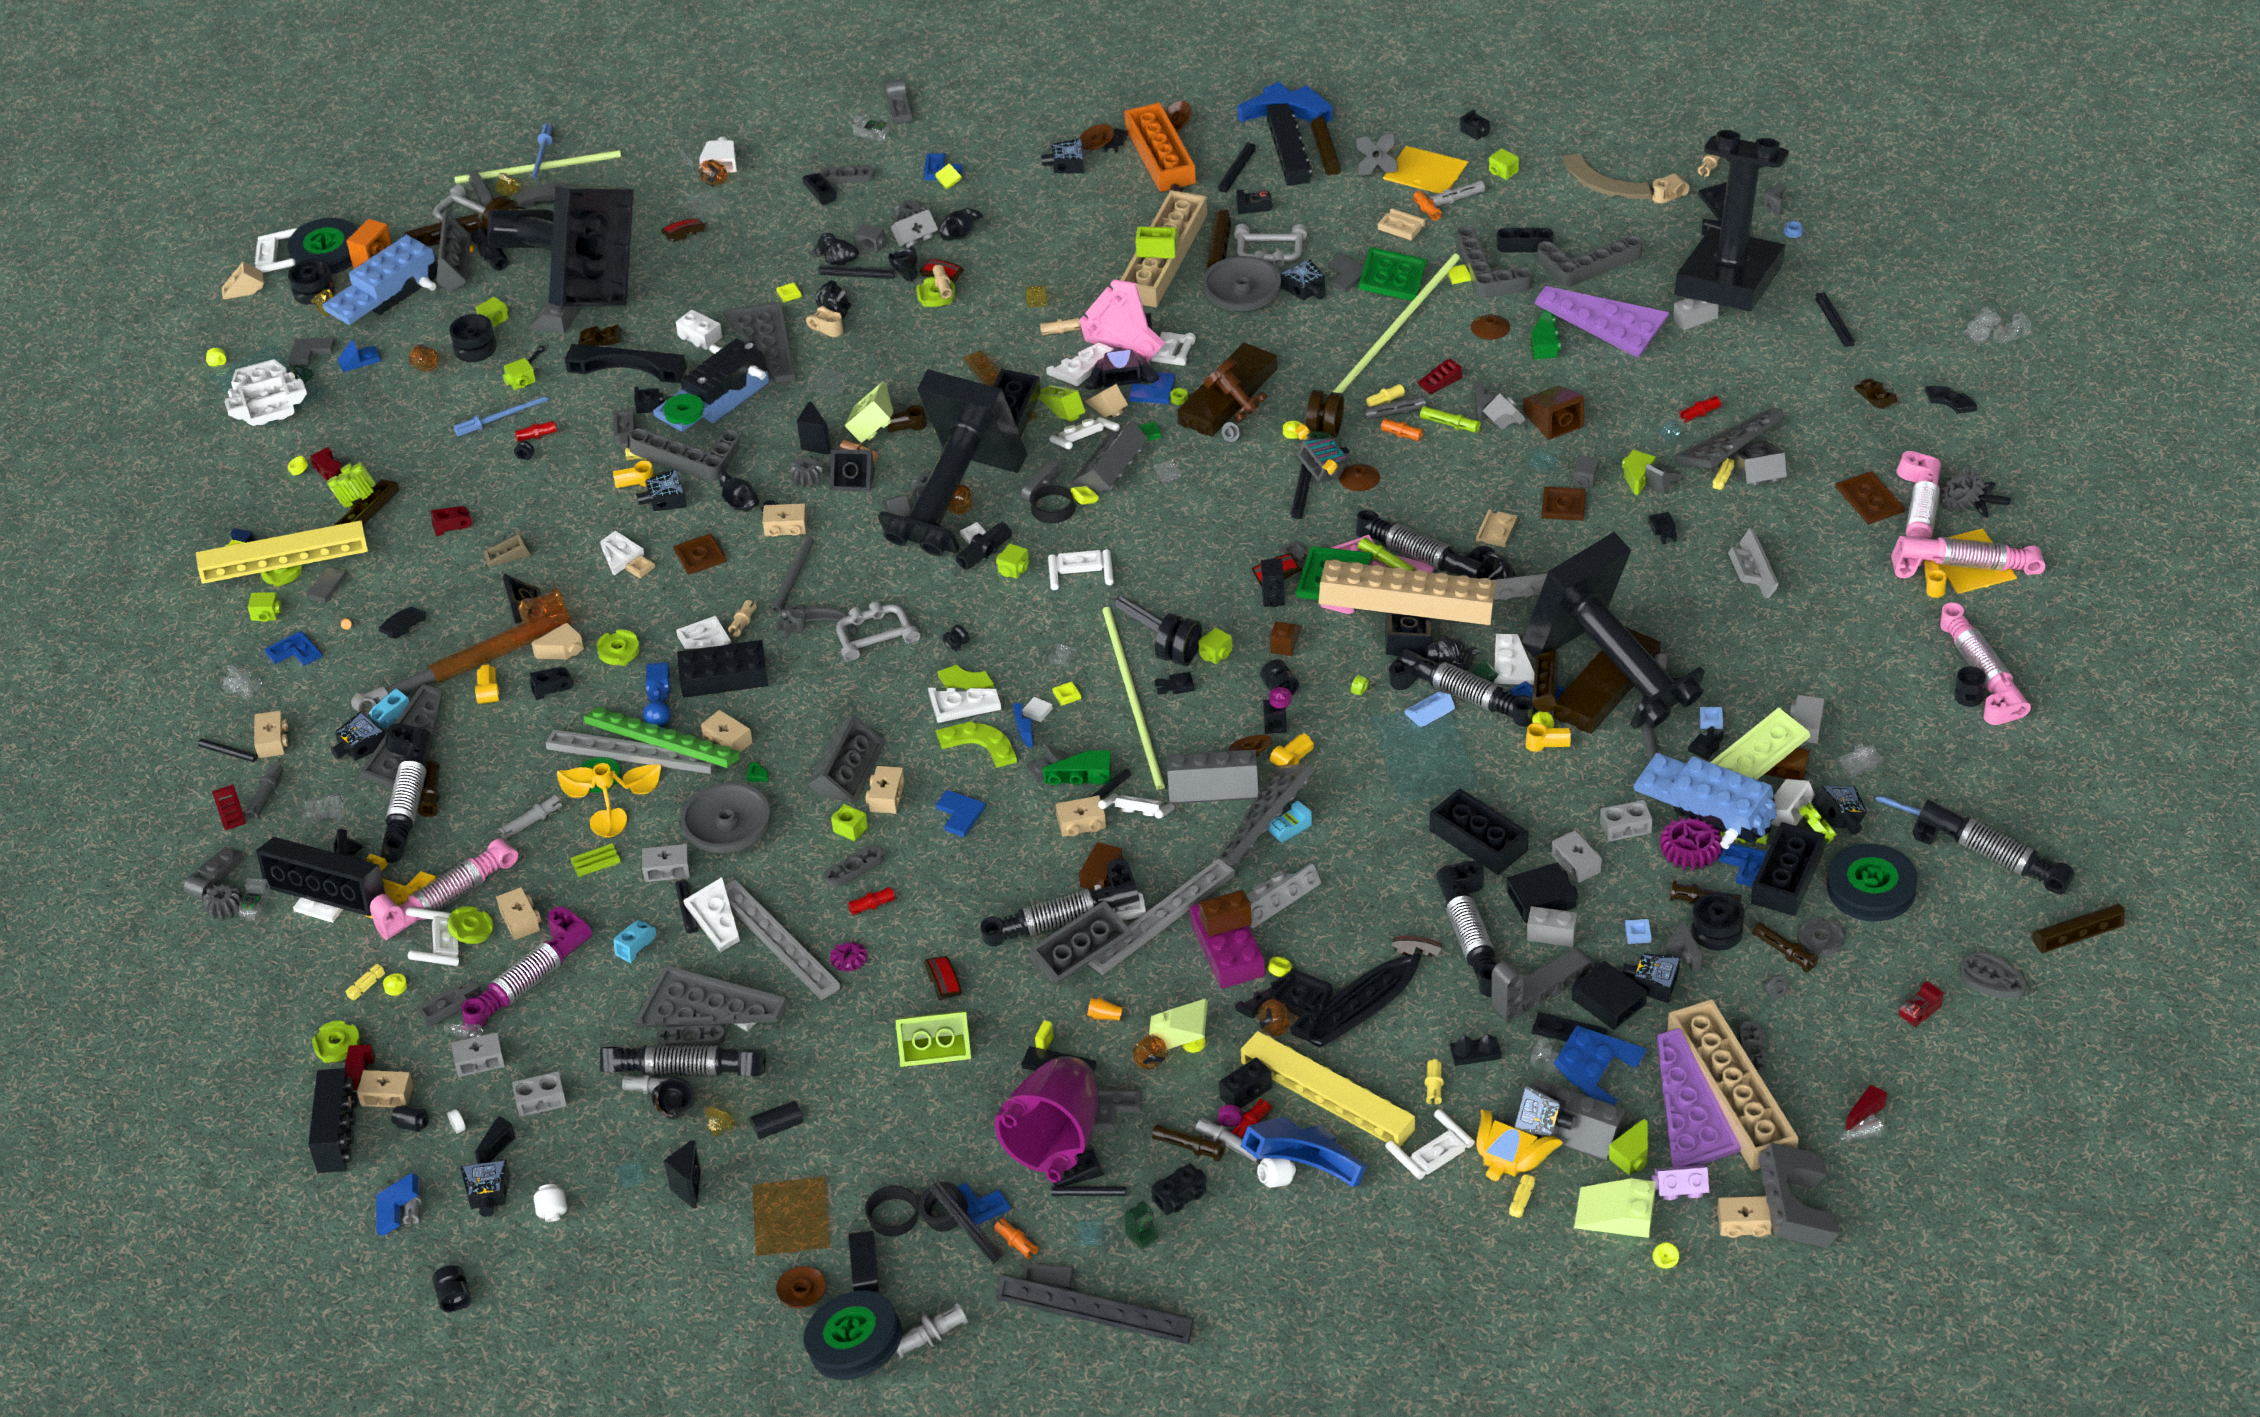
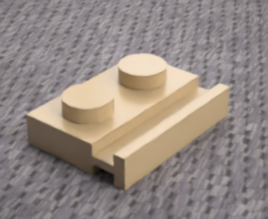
M1391 208L1390 213H1387L1378 223V230L1412 241L1421 231V227L1425 226V219Z
M1488 509L1476 536V541L1506 547L1517 523L1518 515L1498 511L1497 513H1492Z

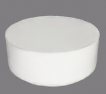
M454 1109L447 1112L455 1132L459 1134L465 1131L466 1126L459 1111Z

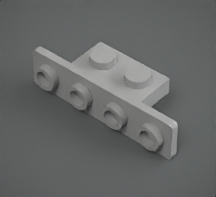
M1749 528L1740 541L1742 549L1731 547L1728 554L1740 581L1759 585L1764 598H1770L1773 592L1776 591L1779 583L1754 529Z
M1309 864L1295 874L1279 871L1274 873L1271 879L1265 883L1257 884L1253 888L1254 890L1247 894L1248 899L1251 901L1252 925H1249V927L1255 928L1320 885L1321 880L1315 866Z

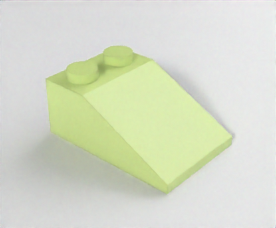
M884 381L855 404L845 424V427L861 443L866 439L868 441L877 434V429L880 427L885 428L892 421L890 418L893 414V408L887 385Z
M1630 1178L1581 1187L1574 1228L1649 1238L1656 1182Z

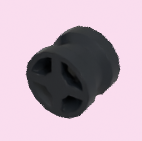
M960 625L953 626L951 632H946L942 636L944 644L955 652L960 649L962 644L965 645L970 640L967 631Z

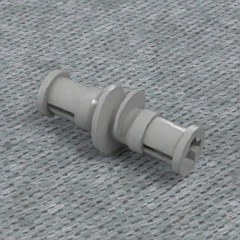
M958 1303L954 1304V1308L934 1316L931 1320L925 1315L921 1316L922 1325L913 1327L909 1332L902 1335L900 1345L896 1350L900 1359L904 1357L905 1353L923 1346L926 1342L931 1347H934L933 1338L941 1342V1334L949 1332L950 1329L961 1323L967 1324L968 1321Z

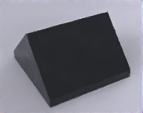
M810 401L797 419L801 450L826 455L831 454L827 423L812 401Z
M831 449L830 490L870 491L875 472L872 450Z
M503 575L506 595L515 624L547 616L539 588L509 575Z
M690 1140L664 1160L670 1190L691 1208H697L701 1166L695 1140Z

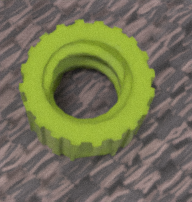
M1183 388L1172 390L1170 392L1171 402L1174 405H1183L1188 400L1187 390Z
M1358 674L1351 685V693L1362 696L1368 687L1369 679Z

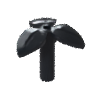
M1994 482L1984 483L1986 485L1982 489L1984 494L1979 495L1980 501L1974 502L1977 503L1976 509L1986 518H1988L1986 503L2010 505L2011 502L2010 497L1989 495L1996 484Z
M1487 553V555L1492 556L1498 561V567L1485 578L1496 580L1501 574H1503L1505 579L1515 576L1513 568L1502 556L1496 553Z

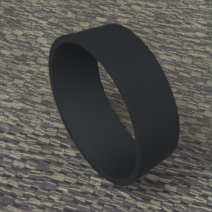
M1057 485L1040 488L1034 493L1031 502L1032 515L1044 523L1063 522L1074 514L1076 508L1072 493L1067 488ZM1048 495H1061L1070 500L1068 506L1053 512L1041 510L1035 505L1040 498Z
M886 1186L878 1189L868 1198L865 1205V1213L874 1231L884 1236H899L907 1233L915 1226L918 1220L919 1202L916 1195L905 1187ZM891 1199L904 1200L911 1204L915 1210L910 1220L898 1226H882L871 1219L873 1210L880 1203Z

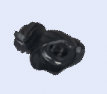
M970 208L950 212L940 225L941 238L944 241L965 238L973 230L974 220L982 218L983 215L981 212Z
M827 232L821 235L816 248L811 253L815 254V256L825 253L827 263L844 266L847 262L858 258L859 250L849 242L836 239L834 234Z
M913 246L910 249H900L893 255L891 253L888 255L890 264L901 273L904 280L912 282L916 279L918 275L915 268L917 252Z
M833 280L825 283L818 290L815 297L819 307L823 306L831 311L840 313L842 319L851 307L846 292Z
M724 468L720 471L719 482L722 487V497L731 508L748 512L753 507L759 505L758 495L753 492L750 483L740 478L730 477Z
M1442 636L1438 642L1427 645L1425 654L1434 661L1447 662L1464 671H1468L1474 656L1480 650L1470 647L1463 651L1464 643L1461 639H1451L1447 636Z

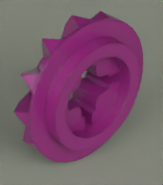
M844 940L843 945L836 944L835 949L831 950L830 960L832 965L838 970L853 971L864 965L867 960V951L862 944H856L854 940L851 943H847ZM852 951V955H849L845 960V955Z

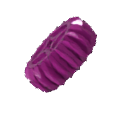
M1680 817L1678 822L1672 820L1670 825L1665 826L1660 838V848L1663 857H1666L1668 863L1673 862L1674 867L1682 865L1684 871L1687 866H1690L1692 871H1694L1695 866H1698L1702 870L1704 864L1710 867L1712 862L1717 861L1721 853L1722 846L1720 842L1722 839L1719 830L1715 829L1712 824L1707 825L1705 821H1699L1698 818L1691 819L1688 817L1684 820Z

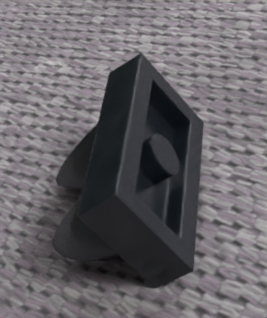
M338 829L333 843L334 853L363 860L356 855L350 854L361 850L363 846L357 841L347 838V830Z
M1486 1034L1481 1039L1471 1040L1468 1036L1463 1035L1456 1043H1450V1051L1455 1066L1502 1059L1497 1036L1493 1037Z

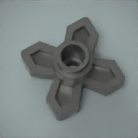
M1394 134L1382 135L1376 145L1368 137L1356 139L1357 150L1366 155L1359 163V174L1361 176L1372 175L1378 166L1386 173L1398 172L1397 160L1388 155L1396 146ZM1379 152V157L1374 158L1375 154Z

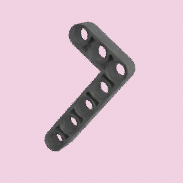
M1470 226L1458 228L1457 247L1471 275V282L1475 292L1479 297L1488 298L1525 292L1531 289L1532 270L1530 268L1517 267L1491 272L1475 230Z
M1630 235L1573 259L1567 257L1552 242L1544 241L1538 245L1537 262L1561 285L1570 287L1639 259L1642 256V238L1637 235Z
M638 428L630 432L629 449L636 456L706 481H716L719 479L720 471L723 468L726 470L739 450V433L732 429L724 430L710 451L706 452Z
M1575 948L1524 978L1508 961H1501L1492 971L1491 1006L1502 1018L1510 1023L1511 1019L1519 1018L1529 1012L1528 1009L1531 1007H1537L1547 1001L1549 996L1557 995L1565 990V987L1569 984L1573 985L1577 979H1581L1589 973L1596 964L1583 951Z

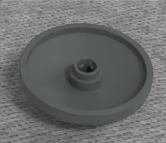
M1236 256L1223 259L1212 265L1203 277V291L1206 298L1212 304L1230 311H1250L1262 308L1274 301L1281 290V275L1278 269L1270 262L1252 256Z
M736 782L718 783L698 791L686 802L681 813V825L686 839L695 847L712 853H730L751 846L766 833L771 821L770 807L766 797L756 788Z

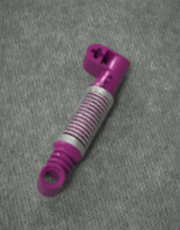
M565 907L553 908L548 914L550 934L554 938L538 945L532 952H529L523 959H520L514 966H511L508 971L506 970L499 978L493 980L482 995L466 1000L461 1007L464 1026L473 1031L484 1028L487 1018L498 1011L499 1008L510 1006L517 998H520V996L557 969L563 963L565 957L592 937V931L587 923Z

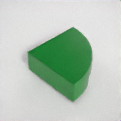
M750 762L746 776L747 781L769 782L767 770L761 767L759 763Z

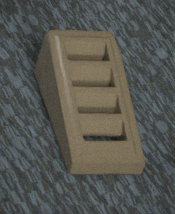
M521 534L483 551L489 567L531 555Z

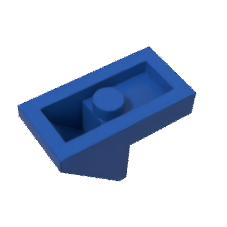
M351 340L338 358V362L342 372L380 362V357L375 345L357 350L354 341Z

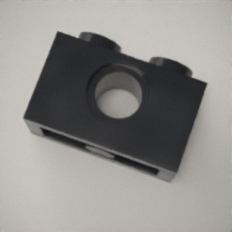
M1282 558L1261 560L1263 606L1278 607L1285 605Z
M1257 1057L1219 1081L1220 1099L1227 1105H1234L1241 1109L1272 1089V1071Z

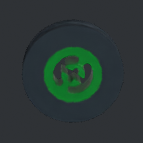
M322 218L308 222L299 227L288 240L290 258L295 259L296 264L307 259L323 260L329 265L331 274L341 272L352 266L347 239L358 229L351 222L340 218Z
M1860 844L1842 850L1833 858L1828 869L1827 892L1832 903L1840 911L1853 918L1864 921H1886L1902 915L1911 907L1916 896L1918 877L1913 863L1901 852L1879 844Z
M872 1291L848 1292L831 1299L814 1313L804 1332V1346L813 1365L822 1375L836 1380L856 1379L876 1371L894 1355L901 1342L902 1325L894 1307L885 1296Z

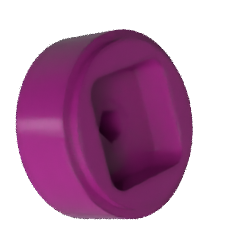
M1283 687L1274 688L1269 693L1270 704L1275 708L1289 706L1291 703V692Z
M1234 1105L1221 1107L1218 1111L1219 1123L1223 1126L1235 1127L1239 1125L1242 1121V1110Z

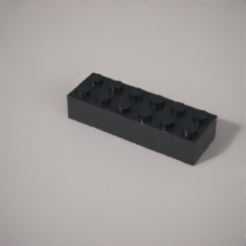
M274 836L256 850L264 887L267 889L369 917L372 915L370 904L373 899L378 895L385 894L379 864Z

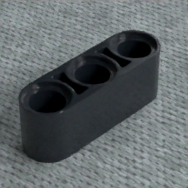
M1501 228L1497 231V249L1505 253H1538L1539 243L1544 241L1553 243L1554 233L1549 228Z
M873 1230L848 1233L853 1291L879 1292Z

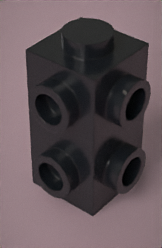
M1191 1163L1183 1168H1178L1173 1174L1157 1181L1151 1186L1152 1201L1166 1216L1172 1212H1179L1185 1204L1192 1200H1198L1206 1192V1176L1202 1170H1197Z

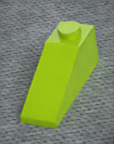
M1054 385L1040 390L1039 399L1060 419L1074 421L1080 418L1079 415L1085 413L1078 390Z

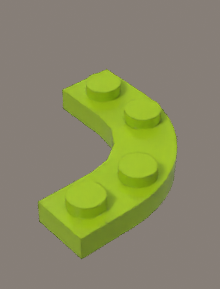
M966 722L935 730L941 749L967 743L980 744L989 751L996 768L1017 763V758L1009 739L1000 730L992 726Z

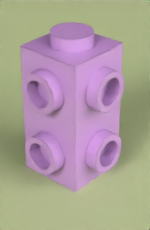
M1705 1165L1654 1169L1655 1175H1651V1181L1656 1182L1655 1190L1657 1194L1663 1196L1664 1200L1678 1199V1195L1688 1194V1198L1703 1197V1193L1709 1192L1708 1170Z

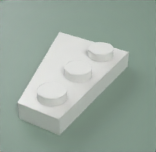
M1097 343L1078 352L1079 356L1071 360L1068 358L1062 360V364L1053 367L1051 365L1047 367V375L1079 386L1091 375L1095 363L1099 359L1104 358L1106 352H1113L1114 348Z
M1496 634L1494 683L1521 684L1526 681L1530 685H1534V670L1518 634Z
M928 688L937 723L1001 710V703L996 689L970 688L967 691H956L955 688H947V691H936V688Z
M722 877L683 900L686 908L720 953L740 941Z

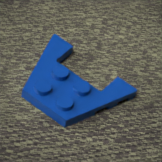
M1576 1026L1555 1059L1554 1064L1573 1086L1577 1085L1583 1091L1585 1096L1614 1105L1617 1099L1596 1086L1613 1056L1636 1068L1647 1049Z

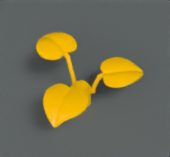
M606 763L597 764L593 770L586 767L558 770L557 777L561 789L570 797H584L589 793L590 788H594L595 785L603 789L607 811L600 810L593 814L590 819V827L597 835L611 838L620 834L627 824V815L623 809L616 808L611 810L607 789L611 787L613 778L625 789L630 788L635 794H646L657 787L661 765L653 764L633 768L624 774L623 781L616 775L615 771H611L610 766Z

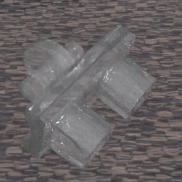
M1983 307L1974 320H1970L1967 323V328L1963 333L1971 339L1974 346L1979 347L1988 338L1993 326L1999 324L2001 318L1996 312H1991L1988 307Z
M234 664L227 665L229 675L223 679L222 685L226 693L232 694L236 692L244 700L249 701L253 698V693L261 691V680L258 677L250 679L249 669L246 667L238 668Z
M1860 743L1855 745L1854 752L1838 757L1837 763L1842 767L1845 776L1848 779H1853L1860 772L1875 770L1878 765L1884 763L1885 758L1878 754L1873 744L1865 747Z

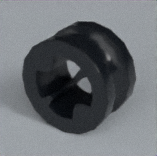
M520 441L514 449V454L519 459L529 460L535 450L529 442Z

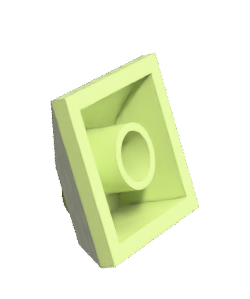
M1205 998L1151 1016L1149 1035L1162 1049H1171L1204 1038L1208 1001Z

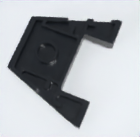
M1293 970L1270 984L1271 987L1264 992L1257 991L1253 993L1252 999L1245 1003L1241 1000L1235 1004L1236 1011L1252 1019L1267 1004L1295 1014L1300 1018L1290 1027L1291 1034L1309 1041L1332 995L1333 988L1332 984Z

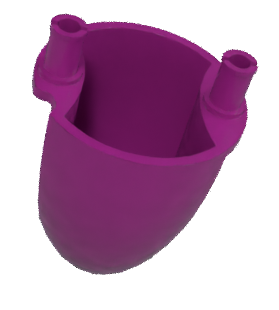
M1071 1056L1050 1060L1017 1087L1003 1103V1106L996 1115L995 1131L1004 1150L1023 1166L1046 1173L1047 1179L1051 1182L1056 1183L1057 1180L1060 1181L1064 1171L1077 1164L1078 1157L1076 1155L1084 1153L1091 1138L1099 1105L1098 1084L1091 1067L1085 1061Z

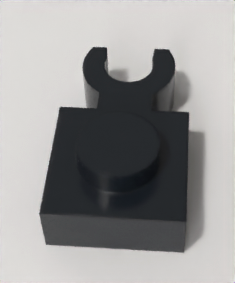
M1114 129L1113 138L1104 145L1105 152H1108L1110 148H1114V153H1118L1119 146H1123L1128 130Z
M1669 512L1649 516L1648 522L1655 535L1661 534L1660 540L1663 544H1666L1667 537L1672 538L1674 542L1677 541L1676 525Z
M1190 672L1169 675V680H1155V687L1163 686L1157 688L1158 695L1166 694L1171 690L1173 695L1195 691Z
M1709 727L1707 735L1705 736L1700 733L1688 746V751L1708 760L1719 748V742L1724 738V731H1721L1719 734H1713L1714 727Z

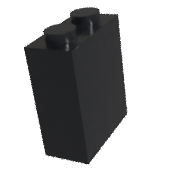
M1558 862L1507 877V893L1525 923H1528L1531 906L1561 911L1576 908V899L1579 898L1577 888L1571 885L1566 870H1562Z
M1603 961L1598 966H1594L1587 975L1577 979L1572 985V1000L1613 1030L1646 1005L1647 990L1606 961Z

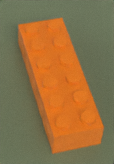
M1160 102L1125 110V129L1128 130V134L1159 192L1170 190L1172 184H1178L1180 187L1196 184L1195 165Z

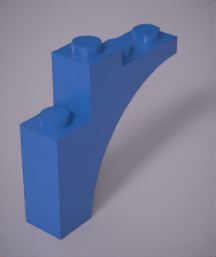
M1276 82L1265 87L1264 94L1237 105L1238 119L1241 122L1267 116L1266 106L1285 103L1289 104L1290 110H1294L1296 118L1312 122L1315 118L1323 116L1326 123L1333 120L1332 105L1307 85L1291 92L1280 82Z
M1285 1116L1249 1125L1240 1145L1257 1160L1278 1158L1301 1162L1328 1172L1351 1187L1359 1186L1367 1167L1365 1163L1336 1143L1337 1136L1322 1125L1318 1124L1301 1129Z

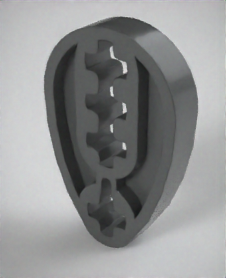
M1975 952L1966 956L1961 963L1960 977L1967 987L1980 993L2000 998H2021L2024 996L2026 991L2025 980L2013 966L1998 956L1987 952Z

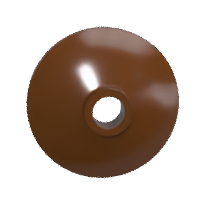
M1177 101L1165 110L1176 132L1181 130L1191 117L1192 109L1186 101Z
M1098 124L1084 131L1080 136L1082 148L1094 150L1106 145L1114 136L1113 127L1108 124Z
M1487 314L1479 316L1472 321L1471 331L1481 339L1495 340L1508 334L1510 324L1502 316Z
M1353 464L1344 469L1339 477V481L1343 487L1351 491H1367L1379 483L1380 474L1370 465Z
M1268 735L1245 737L1231 744L1229 751L1256 750V757L1260 755L1259 752L1272 744V738Z
M807 1266L795 1267L786 1271L779 1278L776 1285L779 1300L791 1308L810 1307L820 1301L826 1291V1281L822 1273L815 1268Z

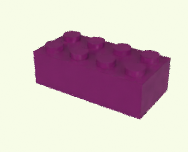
M1199 904L1189 907L1190 924L1221 989L1265 976L1264 958L1248 926L1208 937L1200 921Z

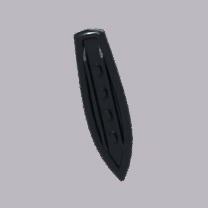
M1418 953L1390 960L1369 970L1350 983L1327 1003L1308 1042L1321 1048L1383 1009L1412 980L1418 969L1421 955Z

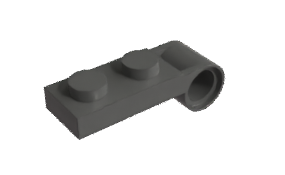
M904 79L885 81L887 98L894 124L912 121Z
M226 847L223 848L187 878L184 884L185 893L203 900V896L207 894V889H214V884L244 860L243 854Z

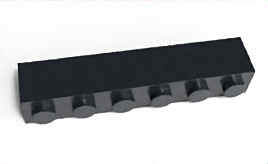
M1288 103L1266 106L1267 122L1287 186L1309 183V177H1312V167L1309 165L1308 155L1305 154V145L1302 143L1301 132H1298V123L1295 121L1294 110H1290Z

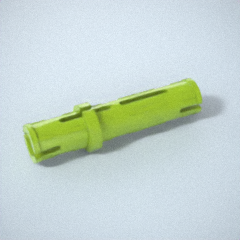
M1423 406L1420 411V418L1449 425L1456 430L1462 429L1476 434L1480 430V421L1466 418L1462 414L1454 415L1427 406Z
M1363 537L1358 544L1359 550L1372 552L1374 561H1380L1390 568H1403L1411 571H1416L1417 569L1385 550L1384 546L1377 545L1366 537Z

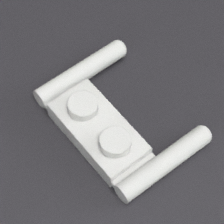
M297 228L259 236L255 268L265 273L295 265L296 261L293 258L276 262L277 240L289 238Z
M1102 417L1097 418V420L1089 418L1083 420L1082 424L1078 426L1071 425L1065 427L1064 431L1058 433V436L1052 435L1050 442L1066 449H1071L1073 441L1102 431L1103 427L1118 431L1120 425Z
M1106 549L1103 552L1095 550L1058 554V556L1053 554L1048 556L1050 586L1054 591L1059 588L1058 572L1060 574L1101 571L1104 568L1105 583L1107 585L1114 583L1110 550Z
M1115 793L1101 800L1098 804L1099 808L1105 809L1115 803V807H1120L1123 812L1133 813L1135 810L1143 811V815L1156 816L1158 819L1175 809L1173 803L1164 805L1163 801L1127 795L1118 796Z
M414 907L406 909L407 916L433 920V953L411 950L408 953L410 960L458 966V940L452 937L447 928L448 918L452 913Z
M1441 1109L1436 1110L1434 1116L1448 1131L1412 1153L1411 1157L1391 1140L1385 1145L1386 1149L1419 1180L1425 1174H1430L1464 1152L1465 1148L1472 1147L1475 1142Z

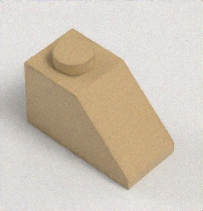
M242 262L222 286V298L229 299L255 294L264 285L263 271Z
M1117 384L1085 401V403L1105 418L1110 415L1114 418L1122 414V408L1128 405Z
M568 623L532 642L534 657L537 659H568L584 650L581 635Z

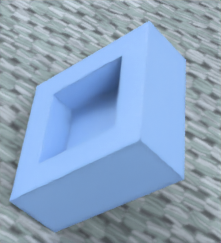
M1700 707V729H1708L1711 726L1714 729H1723L1722 707Z
M1648 919L1625 920L1628 944L1651 943Z

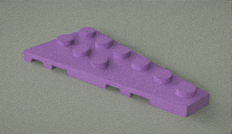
M1545 286L1535 300V305L1636 357L1641 356L1669 316V312L1549 286Z
M1680 1028L1657 1035L1672 1167L1702 1165L1740 1152L1741 1146Z

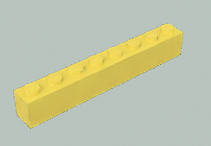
M361 520L196 552V558L203 584L368 552Z
M1257 1031L1241 1048V1063L1244 1065L1257 1057L1272 1071V1080L1385 1142L1391 1140L1400 1147L1415 1131V1116L1409 1111L1393 1105L1389 1100L1382 1099L1370 1090L1356 1085L1350 1079L1334 1073L1330 1068L1323 1067L1311 1058L1297 1053L1291 1047L1275 1041L1271 1036Z

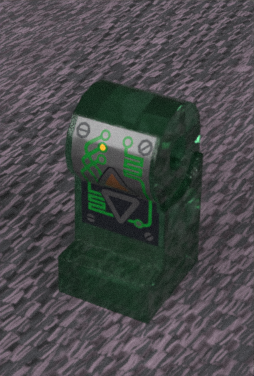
M1141 1201L1136 1207L1125 1212L1126 1235L1140 1249L1158 1239V1233L1154 1230L1153 1225L1154 1214L1145 1201Z

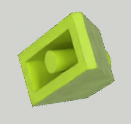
M1632 450L1629 456H1625L1623 459L1622 468H1624V477L1633 493L1639 495L1647 483L1646 465L1655 464L1656 456Z
M1645 1119L1641 1120L1609 1144L1608 1159L1629 1176L1635 1171H1642L1647 1165L1648 1121Z

